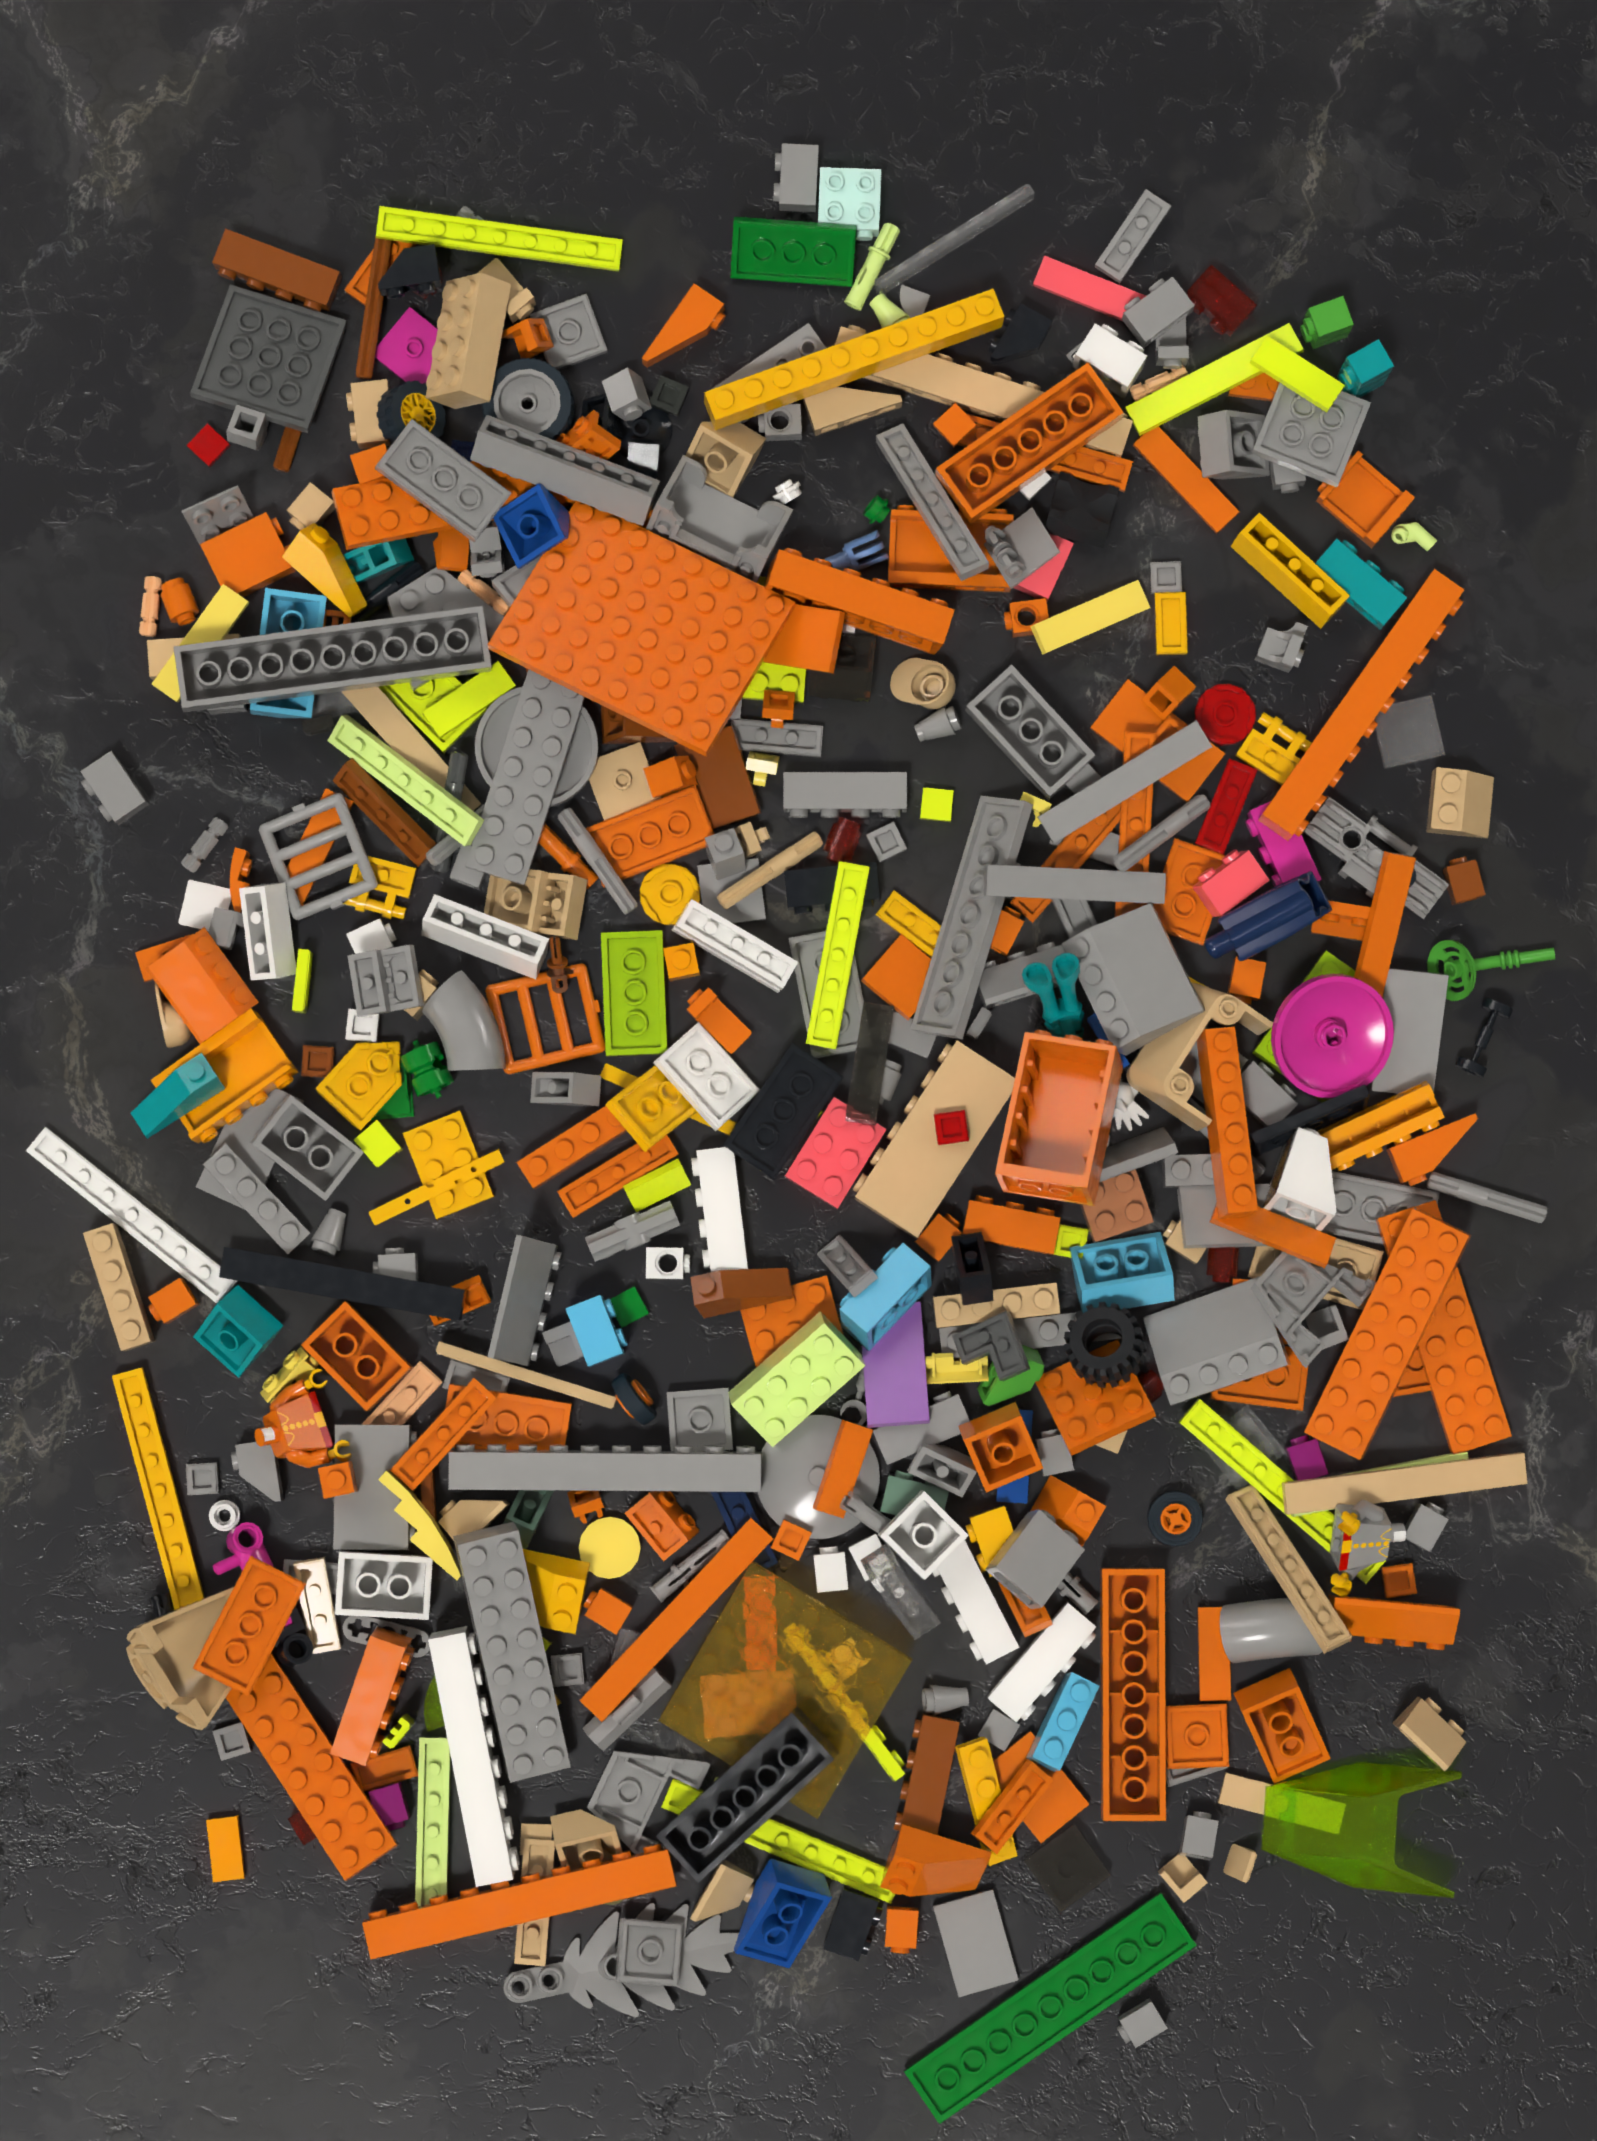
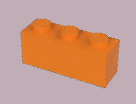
M977 1195L975 1201H968L962 1235L982 1232L984 1242L1044 1254H1054L1061 1219L1054 1216V1210L1037 1207L1036 1213L1024 1211L1025 1205L1006 1201L1005 1207L993 1205V1198Z

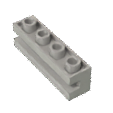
M783 772L784 812H790V817L806 818L808 817V812H820V817L837 818L839 817V812L851 813L853 818H868L870 813H882L884 818H899L901 813L907 812V772Z

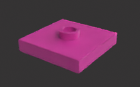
M409 307L376 347L375 359L404 382L415 380L426 384L431 370L432 349L436 342L438 329Z

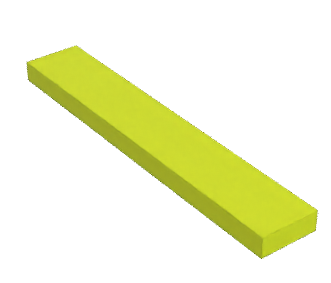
M1290 323L1126 406V412L1130 419L1133 420V425L1139 436L1264 373L1251 365L1250 360L1266 336L1271 337L1297 355L1303 353L1304 349Z
M839 861L806 1044L836 1049L869 866Z

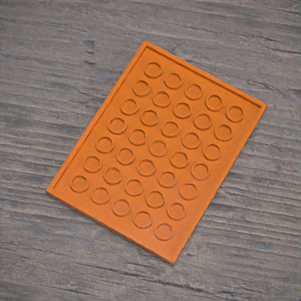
M575 501L569 511L568 538L541 556L490 639L488 649L707 757L793 612L795 601L772 590L765 589L764 586L641 526Z

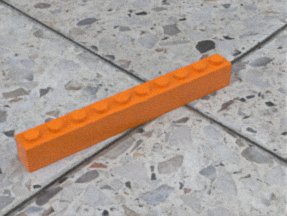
M1436 569L1431 572L1258 819L1259 822L1287 841L1294 834L1300 837L1309 824V821L1305 818L1312 809L1315 812L1319 810L1327 798L1322 794L1328 785L1334 788L1344 774L1340 767L1345 760L1349 763L1353 761L1361 749L1357 745L1361 737L1364 736L1367 739L1370 737L1378 725L1374 721L1375 717L1380 711L1386 714L1395 701V698L1391 695L1396 687L1402 690L1413 675L1408 672L1414 662L1418 665L1421 664L1430 651L1425 647L1431 638L1437 641L1446 628V625L1442 622L1447 614L1454 616L1464 601L1459 599L1464 592L1462 587Z
M661 1843L643 1847L644 1853L631 1855L630 1850L613 1854V1860L602 1863L600 1858L583 1861V1867L570 1870L569 1865L551 1869L552 1875L540 1877L539 1872L521 1876L522 1882L509 1884V1881L490 1884L491 1889L479 1892L478 1887H473L460 1891L461 1896L448 1899V1895L444 1894L429 1898L430 1904L418 1906L416 1901L400 1905V1911L387 1914V1909L368 1913L369 1918L362 1922L370 1959L676 1887L677 1880L670 1851L666 1847L662 1848Z

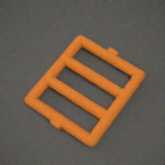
M579 963L566 966L565 968H570L574 972V974H567V979L577 977L592 1043L574 1047L562 993L553 991L551 977L547 976V971L539 973L536 980L524 976L490 984L485 988L488 1005L501 1033L506 1068L503 1070L506 1074L523 1072L605 1051V1041L598 1016L601 1010L598 1000L594 999L588 969L585 964ZM562 979L555 980L556 988H560L559 981ZM547 984L562 1047V1050L545 1054L529 988ZM517 991L532 1054V1057L516 1061L513 1058L499 998L501 994Z

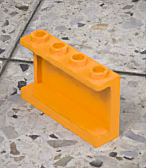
M250 1008L151 1079V1082L157 1088L175 1069L203 1053L226 1089L179 1118L188 1130L190 1139L199 1144L200 1142L207 1143L218 1135L217 1130L225 1124L232 1125L243 1117L242 1112L249 1107H257L269 1098L267 1094L274 1089H282L288 1086L294 1080L293 1076L298 1073V1070L260 1014Z

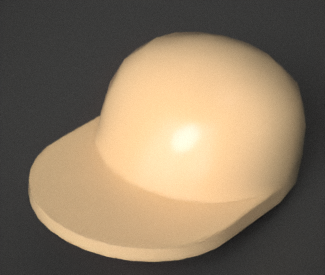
M910 658L896 667L891 676L890 688L893 695L902 702L921 705L927 709H940L951 701L955 694L956 683L954 675L943 664L932 660Z
M155 983L156 999L167 1048L182 1046L188 1042L191 1037V1031L170 1002L165 1001L163 992Z

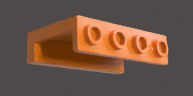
M898 505L897 510H891L888 582L891 588L1010 592L1011 588L1008 586L984 543L986 542L985 530L990 526L1003 530L1014 521L1013 514H1007L1005 509H992L970 525L963 513L958 509L959 515L989 562V569L961 581L919 511L915 510L916 507L912 505Z

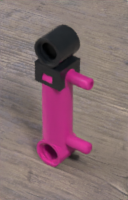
M249 1522L236 1526L227 1535V1548L234 1555L213 1564V1570L217 1575H221L238 1566L243 1571L250 1556L274 1567L264 1546L261 1529L254 1523ZM240 1532H245L250 1536L251 1545L249 1547H244L239 1543L238 1536ZM297 1608L291 1613L278 1639L280 1642L276 1650L277 1658L287 1667H295L307 1662L311 1658L314 1649L309 1637L297 1633L305 1629ZM291 1642L300 1646L301 1655L299 1658H294L290 1655L288 1649Z

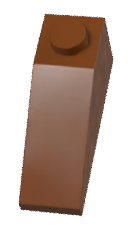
M788 1268L719 1270L690 1277L694 1306L704 1319L793 1298Z

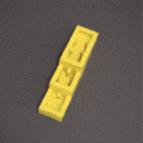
M390 1469L386 1470L378 1480L402 1500L394 1511L417 1529V1532L411 1537L410 1541L454 1579L458 1580L462 1576L459 1563L450 1543L437 1522L413 1491L391 1473Z

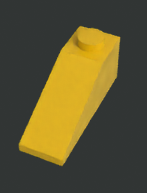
M316 523L300 530L282 558L349 618L363 611L367 603L338 543L330 537L327 530Z

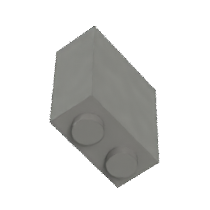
M1039 1509L1027 1512L985 1569L1030 1609L1042 1608L1085 1550L1078 1544L1079 1539L1068 1530L1063 1531L1055 1524L1056 1519L1045 1510L1040 1511Z

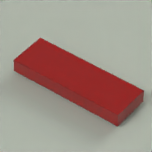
M1228 759L1194 845L1224 855L1258 771L1257 769L1233 759Z

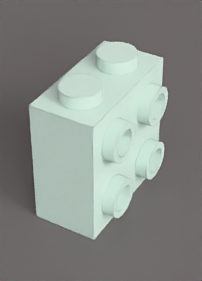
M820 167L818 223L857 225L856 240L870 241L873 237H878L881 169Z

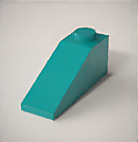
M406 538L359 547L343 554L357 584L414 560Z
M200 1053L175 1069L131 1112V1115L148 1139L226 1088L203 1053Z

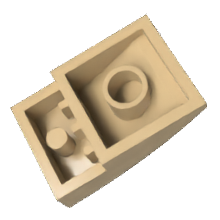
M530 869L526 884L523 886L490 875L484 913L541 936H554L555 938L559 936L563 939L578 940L587 879L575 875L548 873L542 870Z

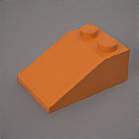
M1291 1668L1233 1693L1274 1784L1331 1759Z
M902 1824L888 1855L880 1887L890 1890L894 1894H903L909 1897L976 1890L992 1852Z

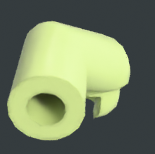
M1417 522L1398 524L1391 533V538L1395 543L1417 542L1427 552L1438 541Z

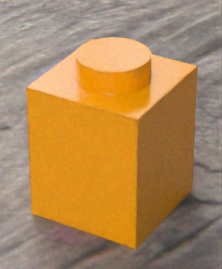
M693 942L663 948L670 982L700 976Z

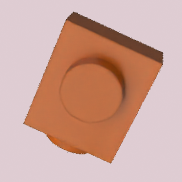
M709 987L704 992L698 989L687 1001L690 1004L687 1012L697 1022H700L709 1034L730 1054H733L752 1035L751 1030L718 999L717 995Z

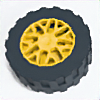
M415 380L412 382L407 381L388 389L381 396L382 399L378 402L376 416L379 422V429H381L385 440L387 439L390 442V445L394 443L411 419L437 438L443 435V428L446 426L445 409H443L442 404L425 398L427 392L425 383L422 384Z

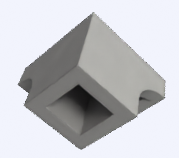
M1296 622L1287 631H1277L1268 627L1254 660L1287 673L1290 672L1293 666L1298 668L1305 651L1300 649L1308 626Z

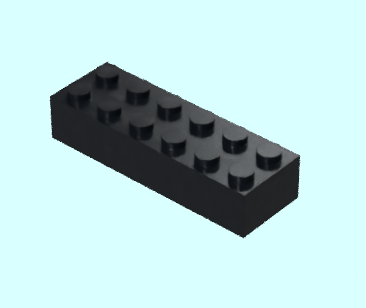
M796 1706L670 1821L656 1837L699 1883L828 1766L840 1752L807 1715Z

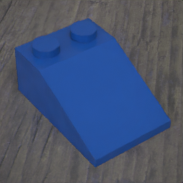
M769 1859L756 1881L734 1947L735 1953L790 1968L832 1899L825 1875Z

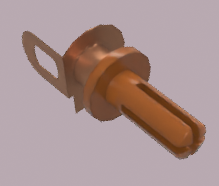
M551 936L549 938L551 958L547 960V966L550 969L546 974L551 977L553 991L563 993L568 989L567 974H574V972L570 968H565L568 965V959L562 956L560 937L556 936L554 940V936ZM562 979L563 987L556 988L555 980Z

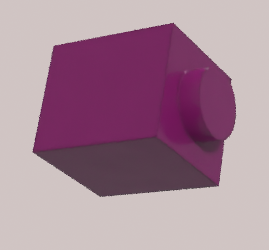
M1308 1434L1290 1440L1291 1446L1285 1447V1451L1295 1481L1314 1479L1328 1474L1316 1438L1309 1439Z
M401 1781L375 1788L368 1792L373 1807L389 1831L406 1826L405 1820L410 1819L411 1814Z

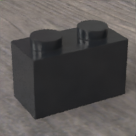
M982 1232L951 1236L953 1263L962 1305L993 1301L991 1270Z
M843 1886L823 1944V1949L858 1962L861 1954L867 1956L872 1942V1938L868 1937L871 1924L877 1926L883 1908L878 1907L879 1899Z

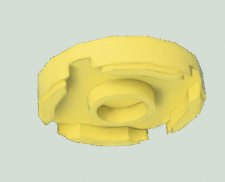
M611 1516L599 1518L589 1524L582 1533L579 1543L581 1561L590 1563L589 1571L594 1575L607 1579L621 1577L631 1571L639 1559L641 1550L639 1536L633 1526L623 1519Z

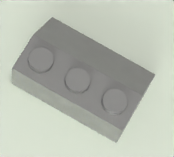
M1050 942L1036 947L1037 953L1026 956L1025 951L1007 956L1008 962L996 965L995 960L985 963L978 986L983 1007L990 1009L1037 994L1027 988L1022 978L1023 969L1031 963L1039 962L1045 964L1050 970L1054 988L1059 987L1053 973L1052 961L1056 956L1066 953L1063 945L1055 947L1054 942Z

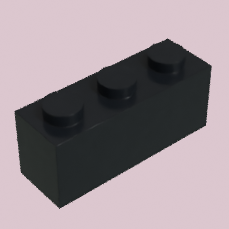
M859 863V865L870 867L862 909L874 907V902H880L877 863ZM838 866L784 871L788 910H794V915L813 913L812 908L825 907V912H830Z

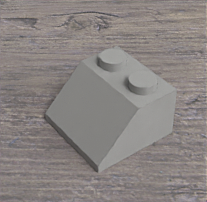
M1222 410L1198 416L1202 477L1224 480L1270 476L1269 460L1251 454L1265 420V415Z

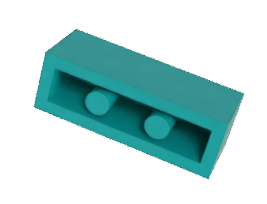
M1378 339L1346 357L1337 377L1338 381L1345 385L1342 391L1360 398L1384 385L1394 365Z
M1336 538L1315 564L1350 595L1346 602L1381 630L1407 599L1403 594L1405 590L1394 580L1388 582L1380 575V568L1370 560L1364 562L1356 555L1358 551L1352 544L1346 540L1340 542Z

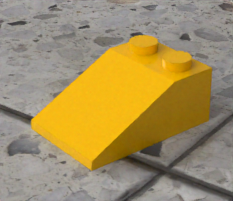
M523 1549L539 1625L547 1629L576 1634L590 1563Z

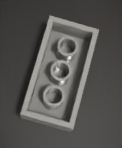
M1012 664L966 706L965 711L1048 801L1086 765L1094 760L1095 754Z

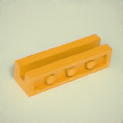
M1424 1081L1317 1132L1320 1136L1328 1139L1331 1170L1337 1168L1338 1171H1342L1355 1164L1354 1159L1363 1155L1366 1158L1373 1157L1384 1151L1382 1148L1384 1145L1391 1142L1398 1145L1411 1139L1410 1133L1421 1128L1423 1132L1436 1128L1440 1125L1438 1120L1445 1117L1436 1102L1430 1084Z

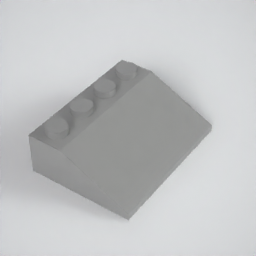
M1152 903L1090 927L1062 943L1066 953L1077 956L1080 962L1078 978L1108 1040L1114 1046H1117L1120 1054L1126 1056L1205 1011Z
M516 1235L487 1357L529 1366L531 1360H537L540 1343L535 1342L538 1330H544L547 1313L542 1312L545 1300H551L555 1284L549 1282L552 1270L558 1271L562 1254L561 1252H556L557 1245Z
M1260 1276L1143 1317L1157 1368L1170 1405H1176L1291 1365L1278 1328L1251 1290V1287Z

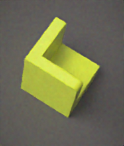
M378 1120L354 1139L355 1143L376 1167H380L396 1152L399 1153L403 1150Z

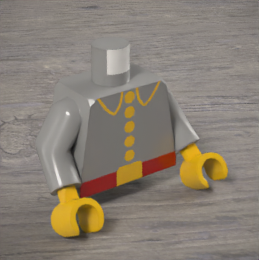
M1361 1500L1356 1505L1337 1504L1330 1554L1339 1574L1335 1573L1331 1576V1583L1335 1585L1331 1591L1340 1597H1346L1352 1588L1351 1581L1361 1570L1374 1563L1385 1561L1388 1558L1391 1542L1405 1541L1406 1530L1404 1524H1391L1384 1508L1366 1500Z

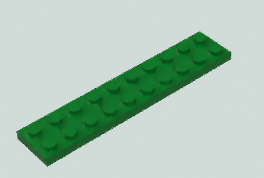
M1160 1892L904 2070V2073L940 2124L1194 1948L1196 1944Z

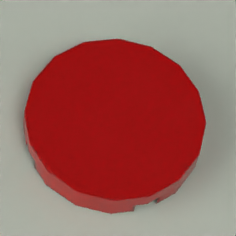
M1218 684L1206 690L1198 699L1194 710V717L1211 743L1224 746L1242 741L1251 732L1256 720V712L1253 701L1242 688L1232 684Z

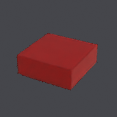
M207 423L186 446L210 468L231 445Z
M965 1110L934 1114L938 1146L969 1141Z

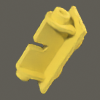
M300 1346L297 1351H292L283 1361V1367L276 1375L272 1374L266 1379L260 1394L267 1403L271 1404L280 1391L292 1385L294 1380H308L311 1372L316 1369L319 1363L312 1356L309 1357Z
M931 1353V1356H925L927 1384L989 1381L988 1356L968 1365L962 1364L961 1359H954L953 1353Z

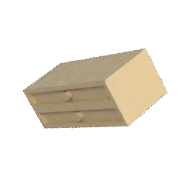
M956 1041L953 1046L947 1043L937 1060L941 1063L940 1067L936 1072L931 1069L921 1083L920 1087L925 1090L920 1098L915 1095L912 1097L904 1109V1113L908 1115L903 1124L898 1121L895 1123L887 1136V1139L891 1141L886 1150L881 1147L878 1149L870 1162V1165L874 1167L869 1176L863 1173L853 1188V1191L857 1192L854 1198L856 1201L915 1239L918 1238L1013 1090L1015 1081L1013 1076L959 1041ZM965 1110L969 1141L938 1146L934 1114Z

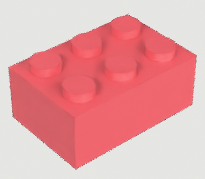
M833 1097L786 1173L785 1178L838 1210L887 1129Z

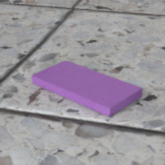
M920 1301L916 1302L870 1351L862 1346V1356L865 1363L863 1370L868 1428L930 1423Z

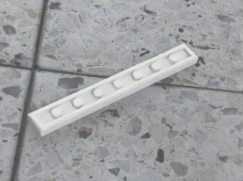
M47 1127L41 1131L26 1150L215 1303L223 1299L238 1282L236 1280L220 1278L221 1266Z

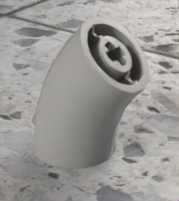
M462 970L458 971L433 993L422 1009V1013L432 1023L442 1041L448 1071L506 1068L505 1051L495 1017L476 985Z
M1289 1598L1227 1604L1220 1611L1222 1644L1228 1659L1232 1663L1319 1655L1323 1652Z

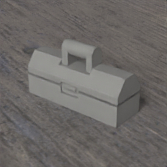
M654 1666L603 1722L594 1716L582 1729L604 1751L670 1689L672 1684Z

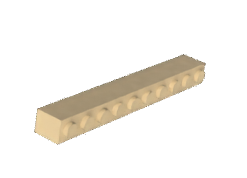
M849 325L848 328L841 326L835 345L865 335L866 330L854 325ZM936 353L935 356L927 354L863 377L948 406L956 403L964 411L998 422H1003L1044 393L1040 391L1041 387L1034 383L1024 381L1021 385L1012 382V378L1006 374L994 372V375L982 372V367L965 363L963 366L953 363L952 357ZM1124 413L1122 420L1083 447L1121 457L1133 420L1127 419L1128 415Z

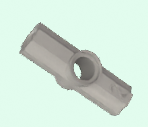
M669 1201L641 1214L637 1212L614 1222L613 1226L585 1237L594 1261L597 1262L622 1250L628 1251L651 1241V1238L680 1226V1223Z

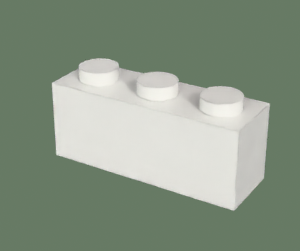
M286 882L239 888L250 979H275L295 975L296 961Z

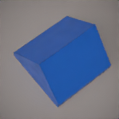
M537 484L501 508L493 518L518 569H521L568 538L569 511L542 484Z

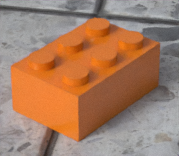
M345 1301L301 1344L366 1411L374 1408L414 1368L348 1301Z

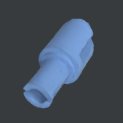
M876 530L845 543L842 552L827 557L824 560L830 562L833 565L831 566L832 568L841 571L844 568L860 571L889 559V556L885 552L860 563L858 562V559L873 554L885 547L883 541H879L859 550H853V548L878 538L880 534Z

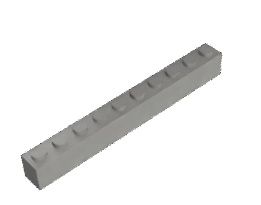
M456 1444V1449L449 1451L448 1490L761 1492L762 1452H755V1446H737L736 1451H724V1446H705V1451H693V1446L679 1445L674 1446V1451H662V1446L645 1445L643 1446V1451H631L630 1445H612V1450H599V1445H581V1450H568V1445L556 1444L550 1445V1450H537V1445L521 1444L518 1445V1450H506L505 1444H488L487 1450L475 1449V1444Z

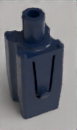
M1309 871L1273 887L1219 917L1218 923L1224 929L1205 939V946L1208 953L1214 959L1236 950L1238 960L1244 961L1317 921L1332 911V907L1313 872Z

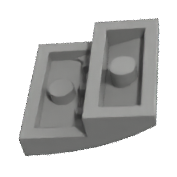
M409 944L384 950H372L347 955L357 1017L424 1006L414 945Z

